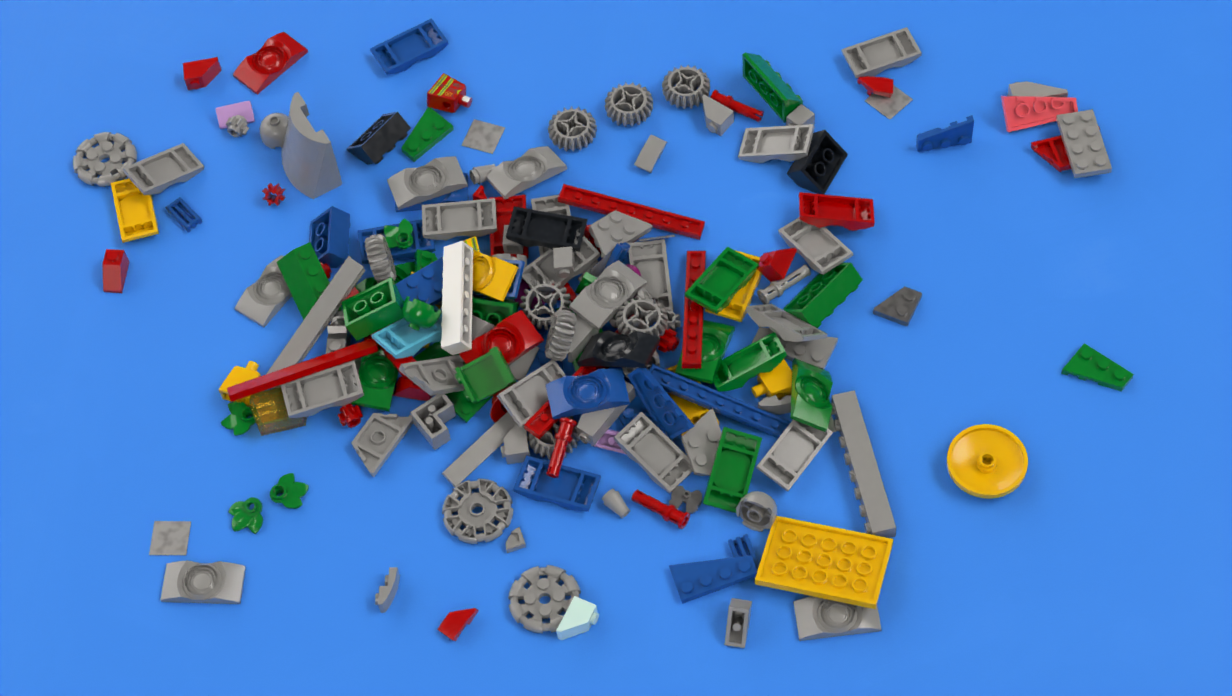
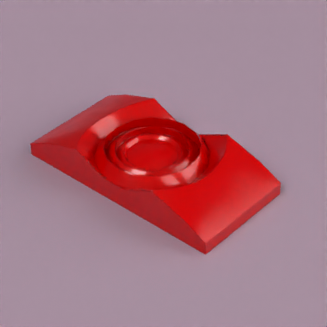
M285 32L276 34L267 39L259 51L247 56L237 67L233 76L258 95L307 54L308 49Z
M799 192V219L818 228L831 225L842 226L850 231L874 227L875 224L873 199Z
M515 195L507 199L503 197H489V199L495 198L497 216V231L490 234L491 256L504 254V225H509L514 207L527 209L526 195ZM524 246L523 254L521 255H525L527 259L529 257V247Z
M520 310L503 319L487 333L475 338L472 341V349L459 353L465 364H468L490 352L489 350L496 346L500 348L507 364L510 365L542 343L544 339L525 313Z

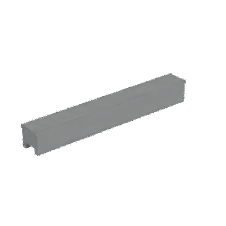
M350 256L347 257L267 374L303 362L341 307L342 301L346 300L366 271L364 266L354 261ZM281 385L272 388L278 393L282 392Z

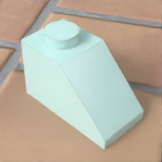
M574 596L556 630L558 639L564 640L589 631L599 618L597 605Z

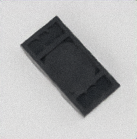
M514 207L506 239L525 247L543 246L552 250L553 248L572 247L573 251L576 252L581 249L587 219Z
M607 330L591 337L577 364L578 366L646 368L660 343V338L639 331L626 335Z

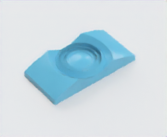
M434 305V311L437 312L439 308ZM442 313L437 323L431 328H420L419 331L408 327L409 323L402 318L372 334V339L396 359L414 356L426 344L441 340Z

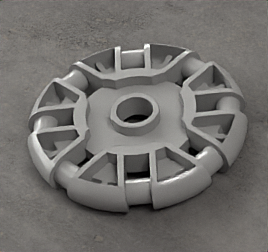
M102 132L95 134L93 138L84 140L76 149L77 154L73 157L74 172L78 174V178L91 186L95 184L99 187H105L120 179L124 180L127 175L123 172V168L137 162V150L132 145V141L119 133ZM109 158V161L101 162L103 159Z
M467 480L453 488V492L447 495L442 508V514H444L443 522L452 536L456 535L459 537L458 540L462 542L478 544V542L485 541L487 543L501 536L504 528L509 527L513 517V508H511L513 502L503 486L499 487L492 480ZM479 488V492L472 493V489ZM497 505H502L503 508L498 509ZM475 507L483 508L482 512L478 514L473 513L472 510ZM458 511V515L452 516L453 512ZM495 519L499 521L497 526L493 524ZM462 524L466 526L464 530L460 529ZM484 530V533L476 534V531Z
M547 565V567L543 568L536 566L524 571L521 574V578L518 581L515 580L512 584L508 597L511 603L509 604V609L515 621L524 625L523 628L531 632H556L564 615L559 614L562 611H567L574 596L579 598L581 590L572 575L566 574V570L552 565ZM547 575V578H548V579H546V578H541V579H540V576ZM560 580L564 582L562 586L558 584ZM526 583L531 585L528 589L524 588ZM543 596L551 598L547 604L540 603V599ZM565 596H571L570 600H565ZM518 600H524L525 604H519ZM530 614L532 618L528 619L526 616ZM550 618V623H543L542 619Z

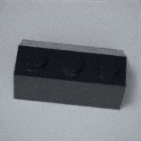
M399 112L383 114L347 150L366 164H377L384 158L383 155L386 152L388 153L395 148V143L398 140L401 141L408 135L407 132L411 127Z
M826 130L814 132L808 156L795 160L787 175L799 187L817 194H825L848 154Z

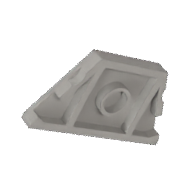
M615 210L591 224L589 232L594 238L596 247L600 248L602 252L601 258L603 259L617 243H632L650 232L653 225Z
M460 355L404 363L399 367L401 373L430 396L464 390L463 384L460 385L455 377L457 373L455 368L462 367L464 362Z
M710 409L694 424L695 427L689 429L681 438L694 475L710 476L722 433L713 409Z
M373 413L351 442L352 447L371 476H376L413 425L411 415L409 417H399L397 414L384 415L382 413Z

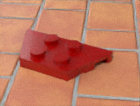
M1061 135L1031 142V149L1059 172L1071 169Z

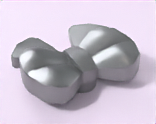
M679 485L673 489L669 504L675 505L676 509H678L682 502L686 503V512L693 514L698 511L702 503V493L699 490L690 492Z

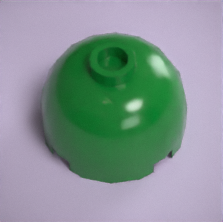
M406 296L402 307V315L409 323L408 327L417 331L420 328L428 329L433 327L440 318L442 311L438 309L435 312L434 306L415 298L413 302L409 301L410 297Z

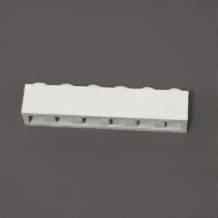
M464 241L445 246L443 254L441 348L451 355L472 349L473 248Z

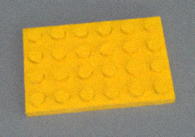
M777 516L768 535L755 577V585L876 609L893 547V539Z

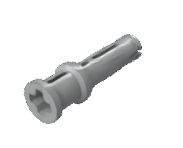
M804 264L778 282L772 281L770 286L757 291L760 301L763 304H769L775 297L782 296L783 291L811 275V271Z

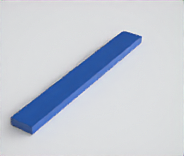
M652 364L649 372L666 392L709 410L713 409L716 413L773 437L779 438L791 423V421Z

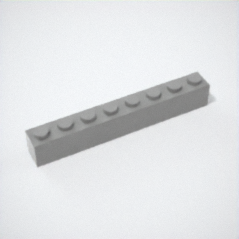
M855 390L832 395L831 415H835L836 432L839 431L841 435L839 437L840 447L844 448L846 452L844 454L845 464L849 465L851 469L849 471L851 483L854 482L856 486L854 488L855 498L860 500L861 503L859 506L860 515L865 517L866 523H864L866 534L886 538L895 537L896 525Z

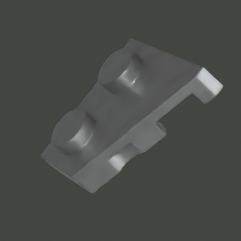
M904 286L876 306L873 314L908 326L922 298V293Z

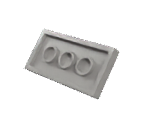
M1093 109L1057 115L1056 121L1074 179L1111 173L1112 167Z

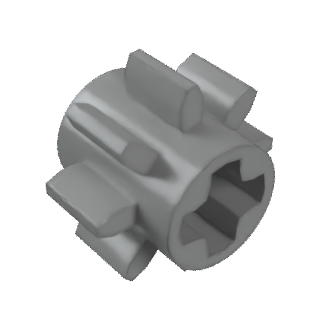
M240 115L233 116L232 118L229 117L226 122L228 126L227 132L233 137L246 135L249 130L247 120Z
M673 310L666 311L668 317L666 330L670 328L675 331L676 327H681L680 315H675Z

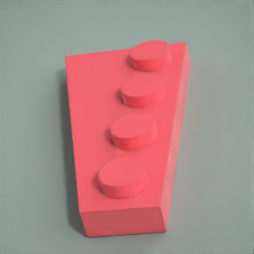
M1001 96L1007 132L1055 122L1057 115L1078 112L1075 97Z

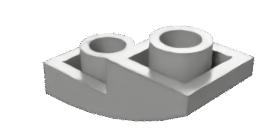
M650 135L634 166L652 173L667 141Z
M337 311L332 318L331 324L327 326L328 334L347 333L349 331L345 327L343 311Z
M776 395L765 397L758 402V408L774 415L791 412V395L783 397L780 401Z
M389 567V575L385 576V586H379V593L375 595V604L379 606L381 613H385L390 607L398 590L400 574L397 567Z

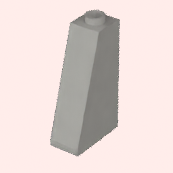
M625 381L631 402L635 398V388L632 384ZM628 405L582 414L577 425L578 438L583 443H589L594 446Z

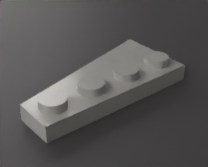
M759 327L752 343L773 333V331L769 328ZM777 334L787 353L785 359L793 361L796 358L823 370L838 343V338L834 337L799 342L785 341Z

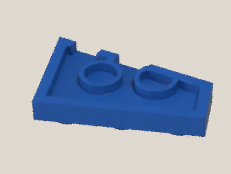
M973 115L966 117L967 121L957 123V121L950 123L951 126L947 128H935L918 134L916 141L917 151H929L931 149L972 143Z

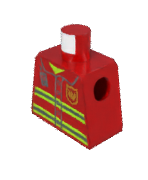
M444 73L427 92V107L450 113L456 112L460 105L469 108L472 103V98L466 96L465 84Z

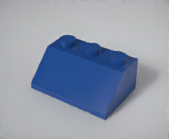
M333 206L311 221L309 242L319 262L326 263L330 268H337L349 256L350 214Z

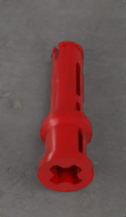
M714 90L710 97L734 112L757 122H760L762 118L756 116V114L763 117L764 111L735 101L732 96L720 94L718 90Z
M560 418L559 422L561 424L558 433L555 434L556 443L546 475L552 478L559 477L566 448L572 442L573 428L577 425L576 421L569 418Z
M638 489L632 495L631 500L663 516L664 521H671L678 525L680 529L687 525L690 513H684L676 509L675 505L664 504Z

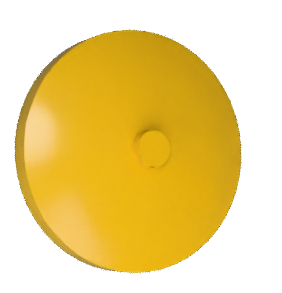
M980 424L966 428L952 440L948 449L947 469L951 479L961 490L975 497L992 499L1008 495L1020 486L1027 472L1028 456L1023 443L1011 431L997 425Z

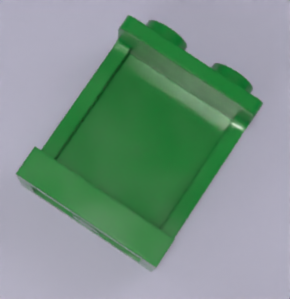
M495 346L485 355L462 367L455 368L457 372L455 377L460 385L463 384L465 388L463 393L468 402L471 401L477 404L517 383L500 348Z

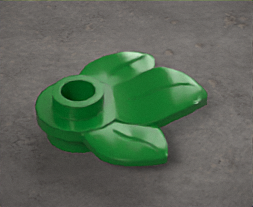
M403 219L398 227L384 226L385 239L389 248L407 249L412 246L413 237L411 234L413 227L408 220Z
M243 402L229 403L228 408L231 414L221 422V425L227 429H233L235 436L242 435L249 430L251 425L258 421V411L253 407H247Z
M289 473L282 476L278 484L271 488L270 498L275 503H282L286 508H299L303 505L300 498L307 493L309 486L305 483L295 482L294 474Z
M251 497L245 502L238 501L230 507L228 512L234 516L232 519V529L234 532L240 531L247 526L254 534L260 530L263 524V517L261 515L262 503L259 499ZM254 504V508L250 510V505Z

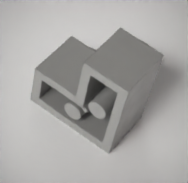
M445 394L434 396L410 412L413 424L434 450L451 440L445 423L454 418L456 413L454 405Z

